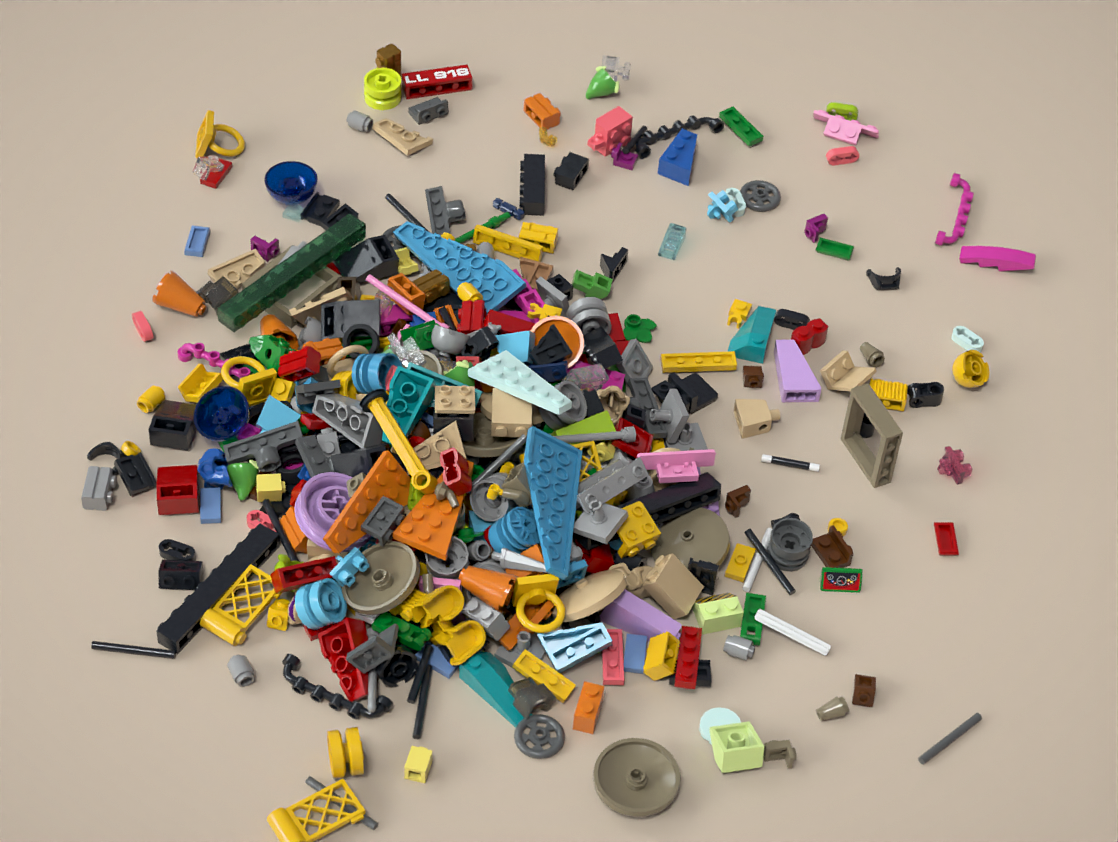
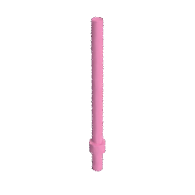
M371 274L367 276L366 281L424 321L435 320V323L450 329V326L440 323Z

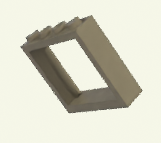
M289 247L242 283L244 298L268 314L275 315L292 329L299 321L292 317L288 308L261 291L272 282L264 283L289 251ZM308 254L296 262L326 282L295 306L296 310L306 307L305 303L309 301H320L323 295L337 290L338 277H341V275Z
M869 383L851 389L841 441L873 488H877L891 483L903 432ZM864 413L881 436L877 457L874 456L859 434Z

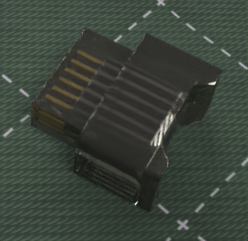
M223 276L215 283L207 282L196 292L205 300V303H209L214 308L218 317L233 306L231 300L239 295L237 288Z
M531 677L512 683L508 689L509 693L515 698L513 702L514 707L525 719H529L530 714L539 710L546 712L551 710L557 699L544 683L537 685Z

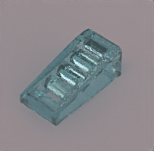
M670 223L658 256L675 260L686 237L687 228Z

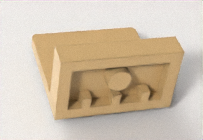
M842 350L820 372L828 390L851 392L852 388L861 386L870 380L877 370L876 368L854 366L849 352Z
M435 386V413L474 414L475 386Z

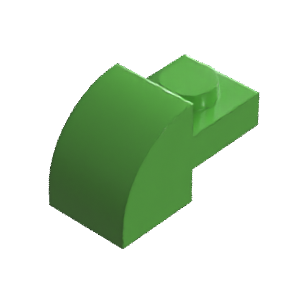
M579 270L575 271L572 280L573 288L584 292L585 297H596L599 299L605 298L610 293L612 284L611 278L597 272L594 276H591Z

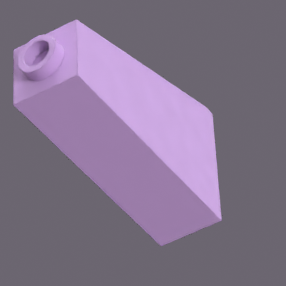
M776 340L774 358L781 402H819L821 386L795 340Z
M625 589L613 602L604 607L599 615L601 622L622 629L630 634L647 636V641H650V637L653 638V636L665 633L666 631L670 632L677 639L681 636V633L678 631L682 624Z

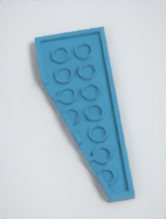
M406 221L393 232L394 236L431 271L437 269L446 275L450 280V289L457 295V288L460 284L464 282L471 283L483 295L487 314L490 309L497 311L527 287L526 283L503 261L489 258L488 255L475 252L472 248L451 239H444L441 235L430 233L425 228Z
M531 426L527 433L524 464L546 572L564 580L569 572L582 450Z

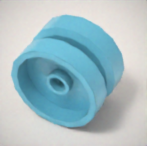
M326 578L302 586L298 589L295 596V608L298 617L310 629L315 630L340 622L345 617L347 610L346 601L340 585L333 579Z

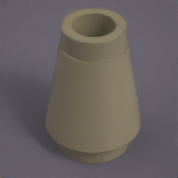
M864 342L860 346V351L870 366L879 367L883 364L885 357L882 351L868 342Z
M837 696L819 709H816L820 721L845 716V713L849 712L844 697L838 698Z

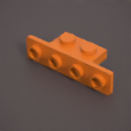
M546 600L536 605H525L524 613L531 622L538 624L541 620L545 621L552 614L551 609L554 607V604L550 600ZM515 613L508 621L510 624L509 629L498 641L509 651L516 645L519 632L526 631L530 632L531 635L535 632L525 628Z

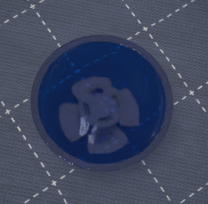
M298 161L278 163L272 166L264 177L265 186L270 196L277 202L289 206L299 205L307 201L315 192L318 181L315 170L309 165Z
M221 386L208 391L198 401L194 410L196 429L202 436L215 442H227L237 438L244 432L250 420L248 400L241 391L229 386Z

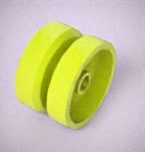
M389 68L370 70L364 77V99L366 104L377 110L395 108L401 101V76Z

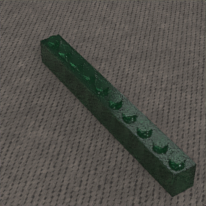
M348 214L218 307V321L232 332L243 328L249 321L258 317L260 313L270 308L293 289L298 288L304 281L310 279L315 273L324 269L326 265L366 237V224L352 214Z

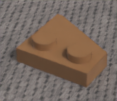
M520 257L522 278H526L531 288L536 289L538 292L536 280L541 276L547 281L553 272V265Z

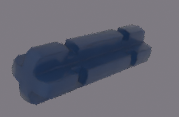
M496 198L493 201L494 208L500 209L504 213L509 212L510 216H514L518 220L524 218L525 212L519 208L517 209L516 206L500 198Z

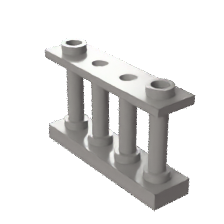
M641 457L626 466H623L621 459L615 460L579 482L576 509L582 506L585 514L589 513V503L591 501L598 500V502L601 501L603 504L649 476Z

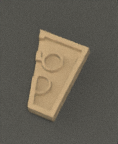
M387 118L373 123L374 131L407 156L433 144V138L421 137L419 132L415 130L410 132L404 129L403 125Z
M254 249L208 269L207 274L216 287L227 282L236 292L242 286V283L265 266V261L258 251Z
M342 287L323 295L320 301H309L305 303L306 307L299 310L293 308L289 311L292 317L307 327V324H304L308 316L317 320L321 319L322 304L335 301H351L353 297L348 290Z
M456 420L413 448L427 470L441 467L440 453L452 447L467 459Z

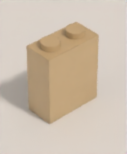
M493 388L491 436L520 437L524 434L527 437L528 429L532 426V403Z
M673 553L666 556L662 555L656 559L654 568L646 575V581L643 584L645 590L673 619L687 616L704 587Z

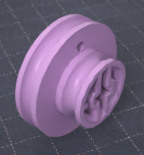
M335 472L321 473L310 478L298 495L294 507L295 518L302 532L312 542L330 551L332 550L324 542L323 537L351 499L348 495L346 482L353 478ZM365 534L342 552H350L354 547L358 549L363 547L369 541L371 535Z

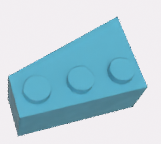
M602 622L537 634L554 669L559 673L613 645L612 639Z

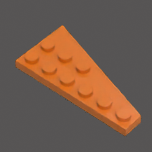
M390 451L382 452L323 537L324 542L334 553L342 552L367 534L361 531V525L383 496L402 506L408 504L411 478Z

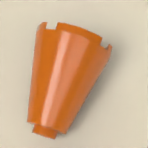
M170 271L171 274H165L156 288L159 291L157 296L153 295V303L195 317L202 315L207 307L205 300L174 271Z
M272 314L266 315L261 319V335L272 334L277 338L281 337L290 343L292 349H298L299 343L296 334L280 319ZM271 349L267 353L268 357H271Z
M468 566L467 569H462L458 579L461 580L460 585L485 604L503 614L505 610L501 608L503 605L508 606L515 587L513 582L519 577L513 574Z

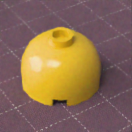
M969 350L957 356L953 362L952 371L958 384L966 388H976L987 382L990 373L989 365L987 362L984 363L982 353L977 350Z

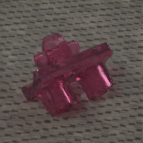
M947 446L944 449L946 451L945 455L939 460L940 465L937 470L940 474L952 476L957 485L962 484L963 478L970 476L973 469L970 463L961 465L960 462L964 460V453L961 449L952 450L950 446Z

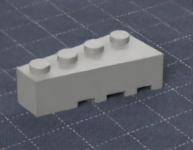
M334 392L316 395L312 413L360 448L381 444L383 429L372 412H363L360 407V401Z

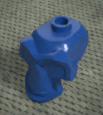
M208 449L202 458L199 459L198 472L204 480V488H220L222 490L224 485L233 487L227 471L228 463L225 452L220 449Z

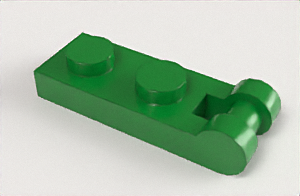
M746 592L740 637L751 640L753 645L759 646L763 624L754 618L759 609H765L766 596ZM747 631L755 632V635L747 634Z
M387 612L381 613L372 623V630L381 633L393 624H397L399 628L396 641L417 651H420L424 646V642L432 637L429 629H421Z

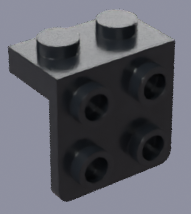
M675 372L668 375L667 382L674 389H677L682 397L690 403L689 413L718 398V393L697 373H693L683 379Z

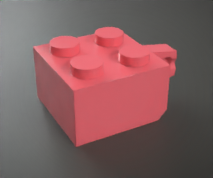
M620 106L596 119L595 135L588 139V146L594 151L597 150L605 157L612 153L613 148H616L619 142L622 143V147L631 140L633 116Z

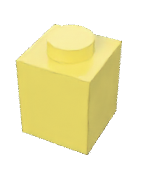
M281 473L256 475L257 502H263L265 499L282 501V493L286 492L285 481H281Z
M411 746L404 766V779L426 783L432 764V750H428L425 747Z

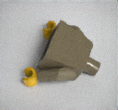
M506 462L500 469L501 473H508L501 486L503 489L497 484L490 485L486 494L487 498L495 500L498 495H502V498L513 500L519 507L525 508L531 505L533 508L524 462L514 467L513 463Z

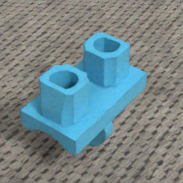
M723 190L716 195L710 192L708 196L712 199V205L708 206L707 215L709 218L719 219L722 214L729 223L733 221L732 215L739 210L736 203L731 200L725 205L724 203L730 199Z
M354 547L344 558L339 555L335 558L338 564L329 574L341 587L344 585L350 587L356 579L354 574L358 570L365 572L368 569V560L357 547Z

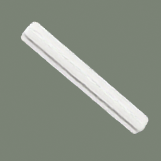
M759 609L755 615V620L823 655H827L831 648L830 644L762 609Z

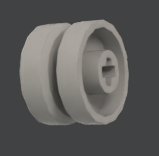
M585 297L573 302L569 306L566 313L567 318L578 325L583 335L601 326L607 334L610 333L612 328L606 305L601 299Z
M563 381L554 386V388L572 401L571 409L558 415L538 406L542 419L554 430H559L583 420L587 413L585 397L579 387L571 381Z

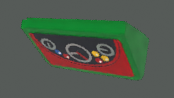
M822 567L820 590L859 593L861 591L863 570Z

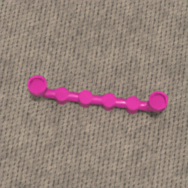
M953 173L950 182L952 187L956 188L957 185L963 187L952 236H945L946 232L939 230L935 244L940 246L943 243L951 244L956 242L959 237H963L965 227H962V225H966L968 216L964 214L969 213L971 204L967 202L971 203L974 193L970 192L969 183L960 178L961 174Z
M185 343L178 349V359L182 362L191 361L193 353L195 358H204L209 361V365L212 367L218 366L222 368L223 364L229 360H221L218 351L208 353L205 351L203 343ZM234 365L229 369V375L233 374L239 377L240 381V378L250 375V369L247 367L238 369Z

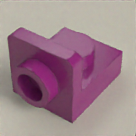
M619 142L611 153L613 165L633 170L638 160V154L631 152L624 154L622 152V143Z
M825 213L806 221L804 233L813 243L817 242L819 233L826 230L828 217Z
M256 235L250 239L251 250L256 249L265 261L268 262L278 255L280 249L277 238L270 243Z

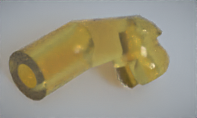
M545 127L539 128L540 142L549 147L554 146L557 142L556 136H548L547 128Z

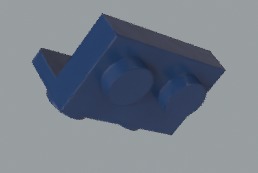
M567 361L544 365L530 364L528 366L547 382L568 380Z

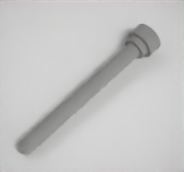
M631 426L617 432L554 437L566 443L621 439L628 443L635 442L636 431Z
M372 628L366 630L368 639L379 634L372 630ZM375 669L368 671V711L371 713L376 711L377 672Z

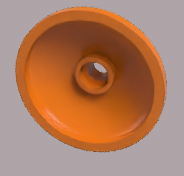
M550 316L540 320L530 330L535 333V346L538 345L539 340L548 332L550 326L554 324L573 352L572 357L563 361L568 362V369L573 367L581 358L584 350V338L578 325L563 316Z

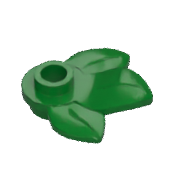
M631 314L624 321L625 328L623 333L627 341L637 339L639 342L649 343L652 340L650 330L655 329L657 325L650 319H641L640 316Z
M473 527L457 530L458 535L455 537L461 539L464 543L473 541L474 537L484 535V531L474 532Z

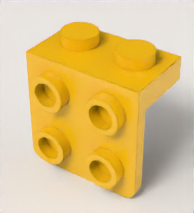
M638 501L621 508L628 512V518L617 530V534L623 542L617 551L621 559L626 556L633 557L642 549L649 550L653 548L661 532L643 503Z

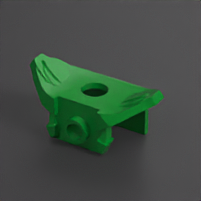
M431 320L400 330L404 345L401 354L434 347L431 341L432 330L435 325L439 324L435 323V320Z
M272 334L250 337L248 342L255 357L267 369L274 368L277 372V377H279L280 356H283L284 353L288 354L289 351H296L290 347V343L285 341V339L277 338ZM271 349V357H268L267 353Z

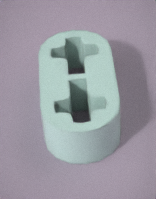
M728 188L725 193L730 200L726 204L733 200L739 209L733 216L741 217L745 214L746 209L741 192L736 188Z
M956 326L953 329L951 338L955 343L967 351H982L984 341L981 337L964 326Z

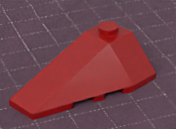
M347 617L319 633L318 638L324 658L329 660L331 670L337 674L340 680L339 684L348 700L354 702L368 695V672L362 673L348 662L346 657L347 653L369 639L365 622Z

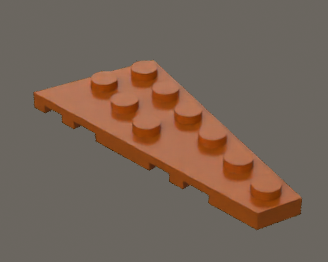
M468 461V475L471 478L474 470V463ZM443 473L437 479L438 484H441L443 481ZM435 491L431 494H425L393 532V539L446 561L466 493L460 496L455 494L459 506L455 508L451 507L447 497L441 501L437 500Z

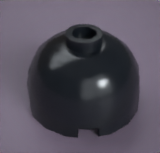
M396 644L393 657L380 663L375 670L385 685L398 687L399 685L396 683L403 680L407 683L415 675L418 669L417 657L406 646Z

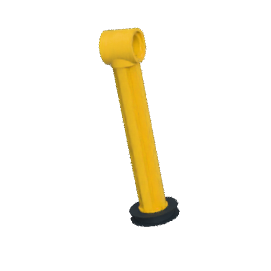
M377 389L368 393L360 401V407L363 412L373 413L412 476V485L423 494L433 493L438 484L437 479L424 467L385 404L389 398L385 389ZM427 478V483L422 486L423 480Z

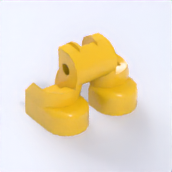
M453 585L441 586L433 592L424 595L414 604L415 607L422 606L427 613L419 621L421 623L420 628L432 627L434 632L429 641L431 640L434 645L441 644L448 647L453 655V658L450 659L452 666L464 663L484 645L486 633L479 622L468 620L456 626L451 622L462 611L464 606L463 594L457 587Z

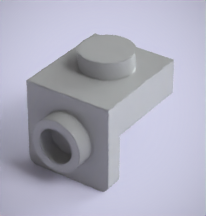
M332 427L321 429V433L316 435L320 448L326 457L341 453L338 439L339 433L337 430L333 431Z

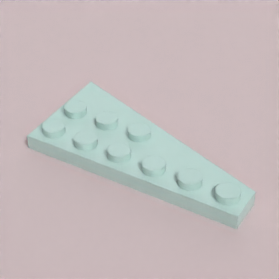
M507 350L468 369L469 377L560 415L572 408V401Z

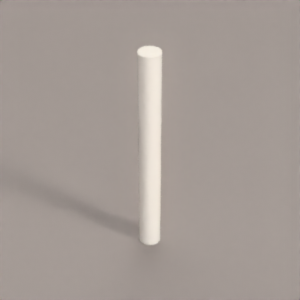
M771 528L766 529L761 541L766 550L770 541ZM758 551L742 588L745 592L750 591L763 560Z

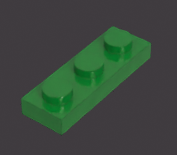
M733 106L719 113V118L749 147L763 141L764 136Z

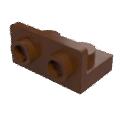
M834 525L829 527L827 534L813 538L812 548L825 567L845 568L851 565L853 550L851 546L846 544L842 533L837 531Z

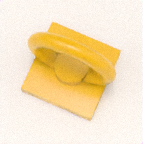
M207 110L197 132L195 158L202 159L208 146L220 155L228 157L237 156L245 148L244 138L236 129L228 125H214V111ZM216 131L231 134L237 140L238 147L229 150L218 146L214 142Z
M245 356L233 357L227 360L221 369V375L226 384L238 390L235 406L238 410L266 402L268 396L272 393L277 377V372L274 368L266 370L259 361ZM237 364H246L254 367L258 373L242 377L237 382L229 375V369Z
M544 574L516 579L511 600L513 607L516 606L518 620L528 630L536 633H548L556 630L563 623L565 607L561 599L555 595L559 582L558 577L552 574ZM546 600H550L555 605L557 616L553 622L546 625L531 622L524 613L525 605H536Z

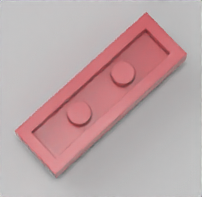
M606 629L613 645L602 650L603 685H624L622 629Z

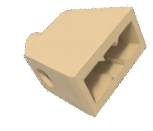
M735 399L733 413L741 439L767 433L771 429L772 421L780 420L779 409L769 410L764 399Z

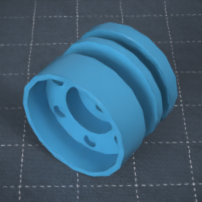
M392 353L359 355L352 367V380L357 391L361 394H368L377 389H385L387 391L385 385L386 375L392 365L402 367L400 359Z
M516 507L505 514L504 517L494 522L490 526L488 534L494 551L501 553L502 548H507L520 554L533 545L540 543L535 514L524 507Z

